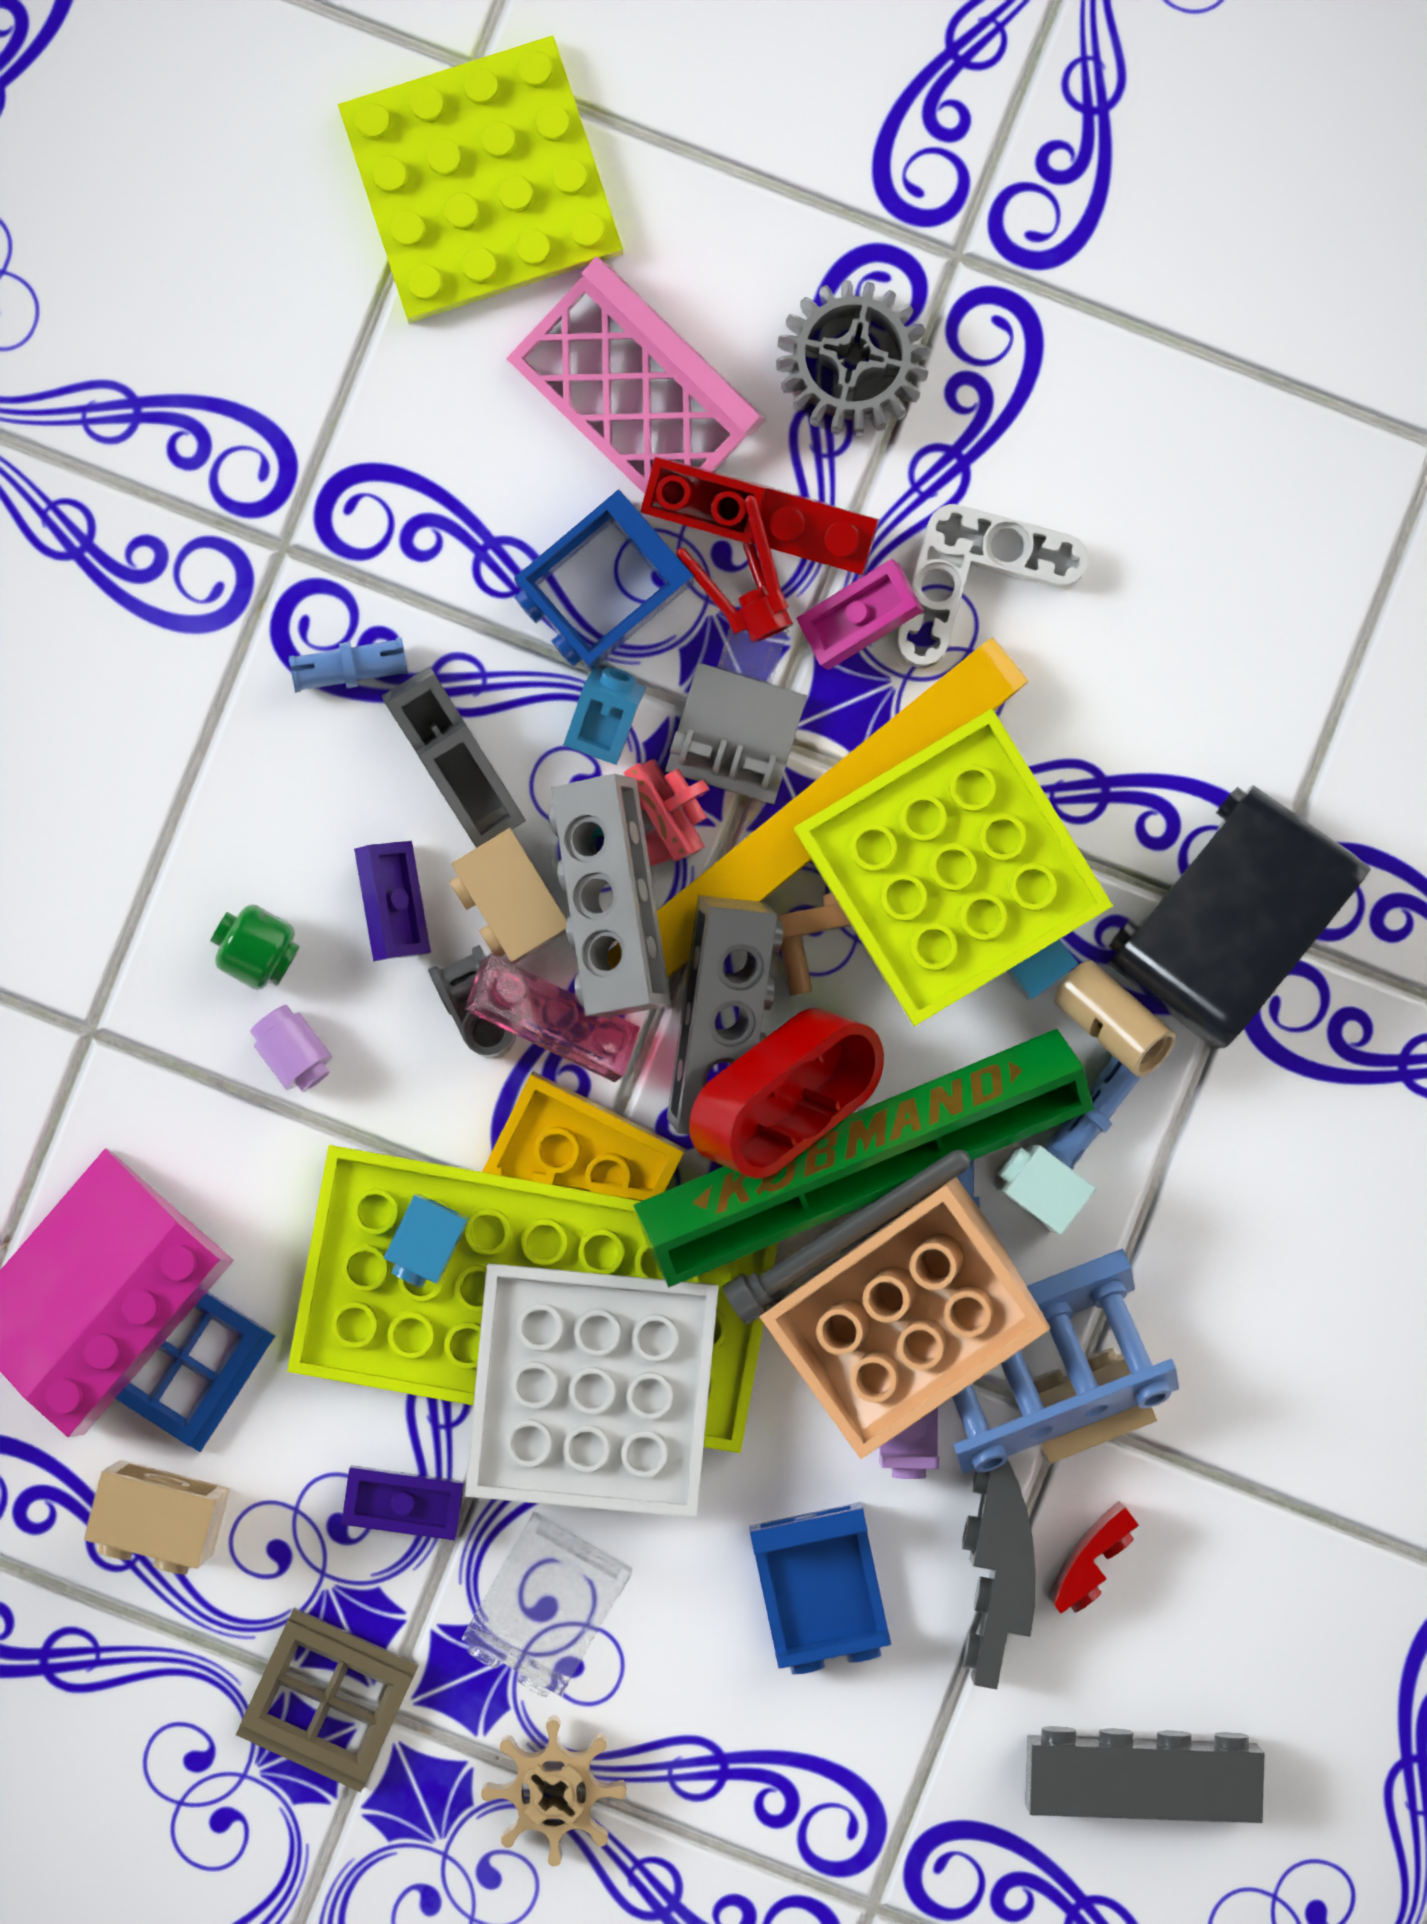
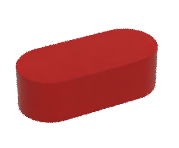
M808 1008L797 1013L703 1087L694 1102L690 1115V1137L695 1149L703 1157L751 1178H765L775 1174L871 1097L880 1081L884 1066V1050L880 1037L868 1025L822 1008Z

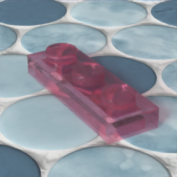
M492 953L481 961L465 1007L466 1011L614 1083L625 1076L640 1029L639 1026L619 1016L609 1018L586 1016L585 1009L580 1005L575 994Z

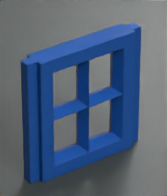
M209 1291L194 1307L202 1312L180 1348L178 1349L167 1341L160 1346L159 1350L173 1359L150 1395L129 1383L115 1398L198 1452H202L276 1337L265 1327ZM211 1319L238 1335L215 1372L189 1356ZM182 1365L208 1381V1384L186 1418L159 1401Z

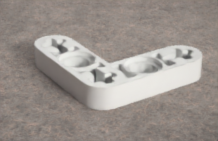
M948 504L940 507L932 514L928 522L911 587L924 610L930 613H947V621L944 623L935 617L930 634L933 640L939 641L938 649L928 648L924 656L914 654L915 644L907 641L908 633L917 634L919 632L924 614H919L902 624L897 636V648L900 656L906 663L918 668L933 666L943 658L949 646L970 565L1054 588H1066L1078 582L1088 567L1089 554L1086 546L1079 538L1073 535L962 505ZM950 517H956L961 520L960 529L972 534H977L978 523L989 525L981 541V555L970 552L975 541L958 538L954 546L944 544V534L936 531L937 524L947 525ZM1012 531L1021 538L1023 553L1017 560L1004 562L997 559L993 554L991 540L997 533ZM1033 537L1044 540L1039 550L1043 553L1053 555L1058 552L1061 546L1069 548V558L1078 562L1077 568H1068L1065 574L1060 576L1054 573V563L1040 558L1036 561V570L1026 568L1025 565L1033 552ZM942 571L952 579L954 591L947 600L933 602L923 594L921 581L929 572Z

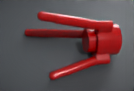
M748 496L745 499V504L757 552L754 544L743 543V549L757 588L738 598L742 607L740 610L737 611L686 549H678L676 555L691 572L697 583L726 616L734 635L746 631L751 642L757 643L788 629L793 625V622L787 611L789 606L780 588L756 498Z

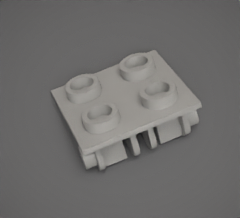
M698 662L681 721L673 739L665 772L670 773L679 768L684 778L698 782L705 780L707 785L774 805L807 695Z

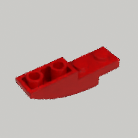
M660 457L654 458L640 513L747 544H755L745 504L746 497L754 496L763 520L770 549L864 575L880 519L737 477Z

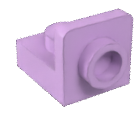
M938 1407L879 1447V1464L881 1468H892V1478L924 1479L926 1478V1469H939Z

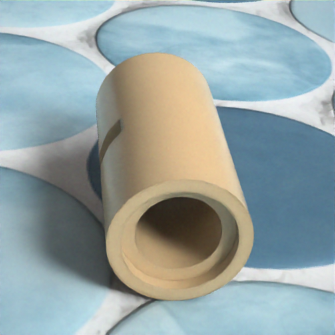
M1085 961L1075 967L1063 979L1056 990L1054 1003L1089 1035L1097 1037L1098 1042L1137 1077H1143L1156 1069L1165 1060L1175 1044L1176 1034L1094 961Z

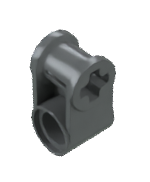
M479 944L472 948V955L440 969L435 965L428 969L449 1015H452L463 1041L469 1049L482 1057L492 1059L508 1053L516 1042L517 1029L500 992L502 991L501 986L481 945ZM476 974L474 977H472V978H470V979H467V980H465V981H463V982H461V983H459V984H457V985L454 986L455 983L460 982V981H462V980H464V979H466V978H468V977H470V976ZM487 1016H496L504 1024L505 1031L502 1040L495 1046H480L474 1035L478 1021Z

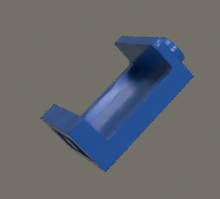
M861 1502L749 1525L778 1669L790 1667L791 1674L793 1675L811 1673L825 1668L824 1659L846 1655L849 1663L867 1661L880 1657L882 1655L881 1647L892 1645Z

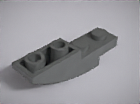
M1009 1460L1002 1466L988 1472L980 1473L975 1471L972 1492L981 1494L977 1517L967 1515L962 1538V1549L970 1551L969 1560L972 1566L990 1570L989 1578L980 1576L978 1579L973 1609L974 1611L982 1612L978 1635L968 1634L963 1657V1668L971 1669L970 1677L974 1686L995 1690L998 1688L1007 1634L1013 1633L1031 1637L1035 1608L1036 1569L1033 1537L1026 1504Z

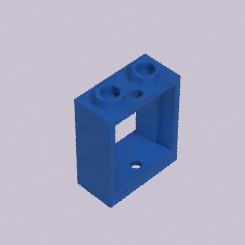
M618 489L514 577L517 587L521 590L514 599L535 624L542 618L546 619L558 634L551 640L552 644L572 667L581 661L591 671L692 586L694 578L691 572L620 489ZM613 523L665 585L590 648L538 585Z

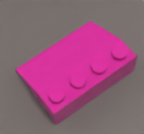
M105 1148L0 1270V1372L28 1403L67 1438L85 1435L112 1404L118 1394L131 1382L200 1299L234 1262V1259L112 1151Z

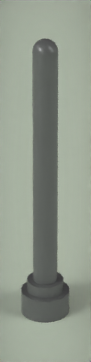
M963 1150L952 1151L763 1274L759 1275L757 1272H754L747 1277L744 1273H741L724 1284V1293L735 1312L747 1325L759 1318L760 1315L767 1311L766 1306L774 1301L773 1294L966 1171L970 1166L968 1153Z

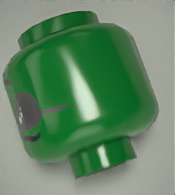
M254 904L244 907L237 917L226 912L210 942L219 946L215 956L216 967L256 990L263 989L269 982L278 986L300 948L299 945L293 942L295 931L291 924Z

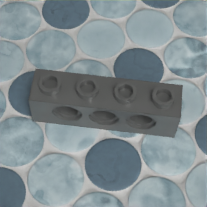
M698 895L667 1111V1120L677 1133L690 1134L689 1123L692 1107L698 1094L707 1084V1075L710 1069L722 1062L732 1064L766 1038L765 1032H761L764 1010L769 1011L771 1009L775 994L774 978L769 976L772 954L780 952L783 940L782 921L777 920L778 913L766 902ZM739 949L746 950L747 961L744 967L735 973H724L723 963L728 954ZM729 1006L739 1007V1017L731 1027L726 1029L715 1028V1019L722 1009Z

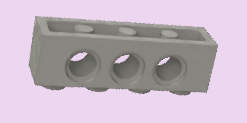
M614 773L551 787L553 803L549 807V821L554 834L559 838L562 860L558 862L557 873L560 886L568 897L570 917L566 921V933L571 947L576 950L579 973L575 977V992L580 1005L585 1009V1015L609 1018L671 1006L637 779ZM601 827L604 833V844L601 850L594 855L590 847V839L593 832ZM609 884L613 891V900L610 907L603 912L599 905V894L602 888ZM617 940L622 949V957L619 964L612 969L609 965L607 954L611 944Z

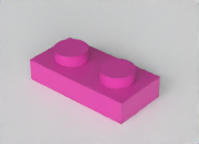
M891 558L796 619L820 666L830 670L924 612L900 564Z

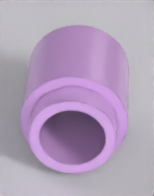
M287 1004L267 1014L250 1030V1033L257 1041L254 1044V1048L286 1090L298 1086L302 1093L306 1092L320 1083L330 1073L325 1065L331 1060V1053L301 1013L297 1012L294 1014Z

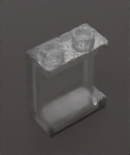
M533 1511L462 1636L465 1642L471 1644L468 1653L490 1667L498 1668L502 1662L521 1673L517 1679L518 1682L540 1696L548 1697L551 1691L559 1696H563L570 1679L618 1595H621L632 1576L633 1568Z

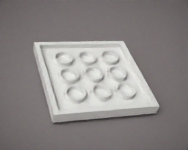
M488 1263L465 1497L697 1518L718 1284L684 1281L668 1288L664 1279Z

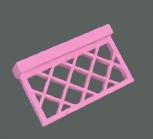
M596 256L581 272L583 275L581 279L506 359L644 494L653 466L652 461H654L655 457L668 460H684V464L691 466L692 460L707 459L699 468L715 471L748 435L751 436L767 419L606 262ZM585 294L601 307L602 333L571 334L570 310ZM610 317L625 332L610 333ZM562 320V334H549ZM633 339L642 348V372L611 373L610 340ZM602 340L603 373L571 374V341ZM562 341V375H540L525 360L540 342ZM651 357L666 372H651ZM674 379L683 388V412L652 413L651 380ZM643 380V413L612 414L611 381ZM603 381V414L581 415L572 406V382ZM548 382H563V396ZM691 396L707 412H691ZM683 419L684 453L652 454V420ZM692 419H715L731 434L715 452L692 453ZM643 420L644 454H621L612 445V421ZM603 421L604 437L589 422ZM629 461H644V476Z

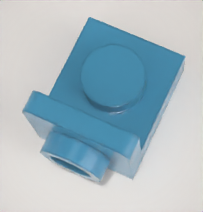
M611 667L604 668L603 670L593 668L583 686L563 746L617 765L646 687L636 683L635 678L623 670Z

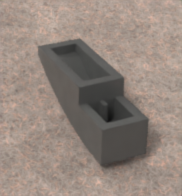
M430 666L381 696L476 848L508 828L512 830L526 821Z

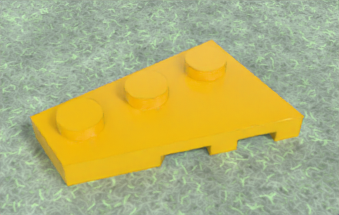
M533 1071L482 1172L551 1185L590 1190V1192L645 1200L665 1192L686 1148Z

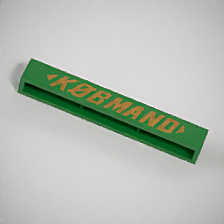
M1056 1028L850 1114L790 1163L771 1176L751 1178L730 1168L722 1167L633 1204L647 1246L668 1288L875 1202L954 1150L967 1152L970 1161H973L1094 1110L1085 1069Z

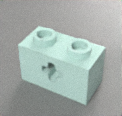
M1030 1144L1026 1151L1023 1148L1019 1149L1016 1147L996 1173V1175L1003 1179L996 1189L1047 1229L1059 1235L1063 1234L1097 1189L1043 1147Z

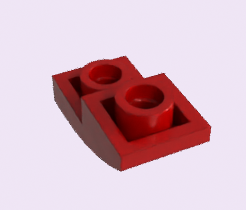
M1120 1501L1108 1509L1085 1532L1061 1567L1049 1595L1050 1600L1060 1614L1070 1607L1074 1613H1077L1094 1602L1102 1594L1098 1586L1107 1578L1093 1560L1101 1554L1106 1559H1110L1123 1551L1134 1540L1130 1532L1137 1528L1139 1524Z

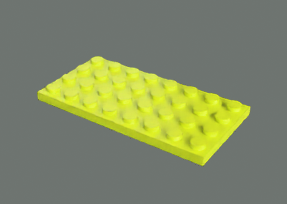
M330 1144L328 1145L287 1372L474 1406L487 1264L494 1263L664 1279L647 1246L633 1204L642 1200L611 1196L587 1190ZM418 1193L470 1218L441 1280L438 1283H434L427 1279L423 1288L392 1274L395 1263L384 1259L413 1196ZM778 1242L686 1280L687 1282L718 1284L704 1447L741 1454L764 1325L760 1318H757L748 1325L745 1324L727 1299L723 1285L741 1273H744L747 1277L754 1272L761 1275L774 1267Z

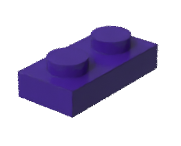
M412 841L371 844L354 848L373 962L431 953Z
M351 1465L348 1472L341 1525L455 1541L457 1539L465 1481Z

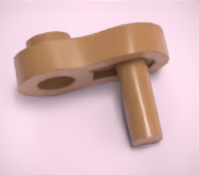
M832 893L823 895L824 906L777 916V920H781L783 924L781 953L790 996L813 991L802 936L851 926Z

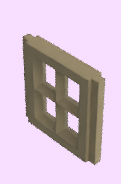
M294 1607L239 1725L236 1736L361 1793L419 1664ZM299 1645L338 1663L325 1692L286 1674ZM348 1668L387 1685L375 1714H371L335 1697ZM280 1685L320 1702L307 1731L268 1714ZM330 1707L369 1725L357 1754L318 1737Z

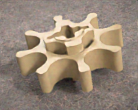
M552 1715L547 1719L546 1730L549 1742L545 1748L538 1752L524 1751L517 1745L513 1736L505 1735L501 1740L499 1748L502 1753L511 1757L517 1764L518 1774L514 1780L506 1784L486 1782L481 1791V1797L484 1801L498 1798L507 1799L517 1808L519 1817L515 1824L503 1831L501 1836L502 1846L510 1848L522 1832L531 1829L538 1830L545 1834L549 1840L548 1864L553 1867L561 1863L563 1853L560 1839L569 1830H584L590 1834L597 1846L602 1847L606 1845L609 1832L605 1827L595 1822L591 1816L590 1808L595 1801L603 1797L623 1799L627 1791V1784L624 1780L605 1783L596 1779L591 1773L590 1763L595 1756L606 1750L607 1737L601 1733L597 1734L591 1745L584 1751H569L559 1741L558 1732L561 1719L557 1715ZM546 1780L551 1785L557 1784L560 1780L566 1784L563 1795L565 1799L562 1800L556 1795L549 1801L543 1798L545 1789L543 1781ZM580 1782L585 1784L586 1796L584 1798L578 1792ZM524 1783L530 1789V1797L528 1799L523 1794Z

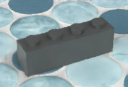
M1060 1726L1043 1727L1041 1735H1027L1025 1805L1030 1815L1263 1823L1265 1753L1257 1743H1249V1735L1242 1733L1221 1732L1214 1734V1741H1192L1191 1733L1175 1730L1158 1731L1157 1739H1134V1732L1127 1729L1106 1728L1099 1730V1737H1076V1729Z

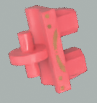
M655 759L643 764L638 763L623 772L625 776L637 779L641 812L643 810L646 811L655 829L645 834L650 866L671 859L674 862L694 855L706 847L694 825L707 818L697 801L699 797L710 790L705 780L689 786L679 768L664 776Z

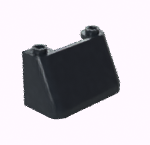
M1255 785L1250 786L1245 792L1237 786L1216 811V814L1223 820L1218 826L1217 832L1150 915L1142 920L1138 926L1129 919L1108 945L1115 953L1107 964L1212 1049L1226 1048L1237 1038L1357 890L1371 870L1367 864L1352 852Z

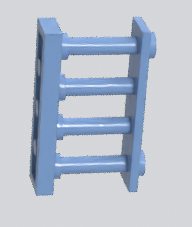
M1123 1248L1027 1286L1051 1327L1049 1331L1077 1395L1044 1408L1021 1351H1018L1002 1362L1001 1366L1023 1417L990 1429L972 1384L952 1397L968 1436L967 1439L953 1444L963 1474L972 1470L980 1473L994 1470L1002 1466L1010 1455L1135 1406L1140 1408L1157 1406L1166 1401L1171 1396V1392L1179 1389L1177 1371L1172 1358L1152 1365L1124 1301L1127 1293L1135 1290L1132 1268ZM1093 1306L1103 1308L1131 1373L1102 1386H1098L1070 1322L1075 1313Z

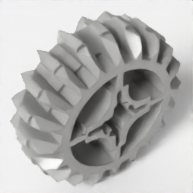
M850 280L843 281L841 287L842 298L835 299L829 286H822L819 295L823 306L819 307L812 299L804 297L800 301V308L808 319L805 320L798 315L789 314L785 323L797 336L786 334L778 337V348L793 355L778 358L776 360V370L795 373L781 382L782 392L792 393L801 389L802 393L793 402V409L796 412H801L812 403L816 408L812 412L810 424L817 427L822 423L825 414L834 417L831 424V433L835 435L841 433L843 420H853L854 435L862 436L865 428L864 418L869 417L877 431L885 430L887 425L886 417L883 413L885 409L894 418L901 420L905 416L906 410L898 398L901 397L908 402L916 403L921 394L908 381L925 382L929 373L928 369L913 362L928 359L930 347L923 344H911L924 335V325L913 324L905 327L904 324L913 314V308L907 304L894 313L891 307L894 304L896 293L892 290H888L884 294L881 302L873 300L875 284L872 282H866L862 297L853 296V285ZM854 316L852 325L844 336L837 339L823 337L821 342L811 340L812 336L826 323L837 318ZM870 321L879 324L889 333L896 344L900 360L888 358V352L877 349L870 342L868 336ZM860 334L858 348L862 350L860 359L867 357L869 362L859 361L856 370L852 371L850 382L845 383L847 368L844 367L845 358L838 360L837 355L847 356L850 347H853L855 336ZM805 357L817 359L818 365L831 369L836 375L838 384L835 397L824 392L815 383L807 368ZM884 375L895 378L893 383L881 394L868 400L852 401L855 388L862 380L868 378L882 380Z

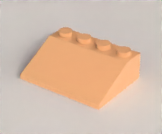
M957 1177L918 1201L776 1301L765 1313L759 1316L860 1459L872 1453L1051 1328L992 1226Z

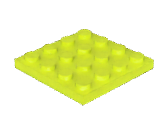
M554 35L337 104L408 323L586 267L596 256L604 261L624 254Z
M993 708L793 828L913 1027L1113 907L1107 894Z

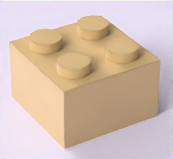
M119 1460L101 1471L84 1540L97 1543V1552L102 1555L121 1560H131L132 1554L136 1553L155 1558L153 1566L157 1569L186 1575L188 1574L189 1567L199 1569L213 1556L231 1488Z

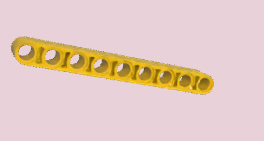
M993 637L975 649L657 911L667 979L689 962L698 895L762 902L812 861L793 830L795 826L991 708L993 710L997 709L1029 681ZM619 943L610 949L607 954L608 962L612 969L619 964L622 957V949Z

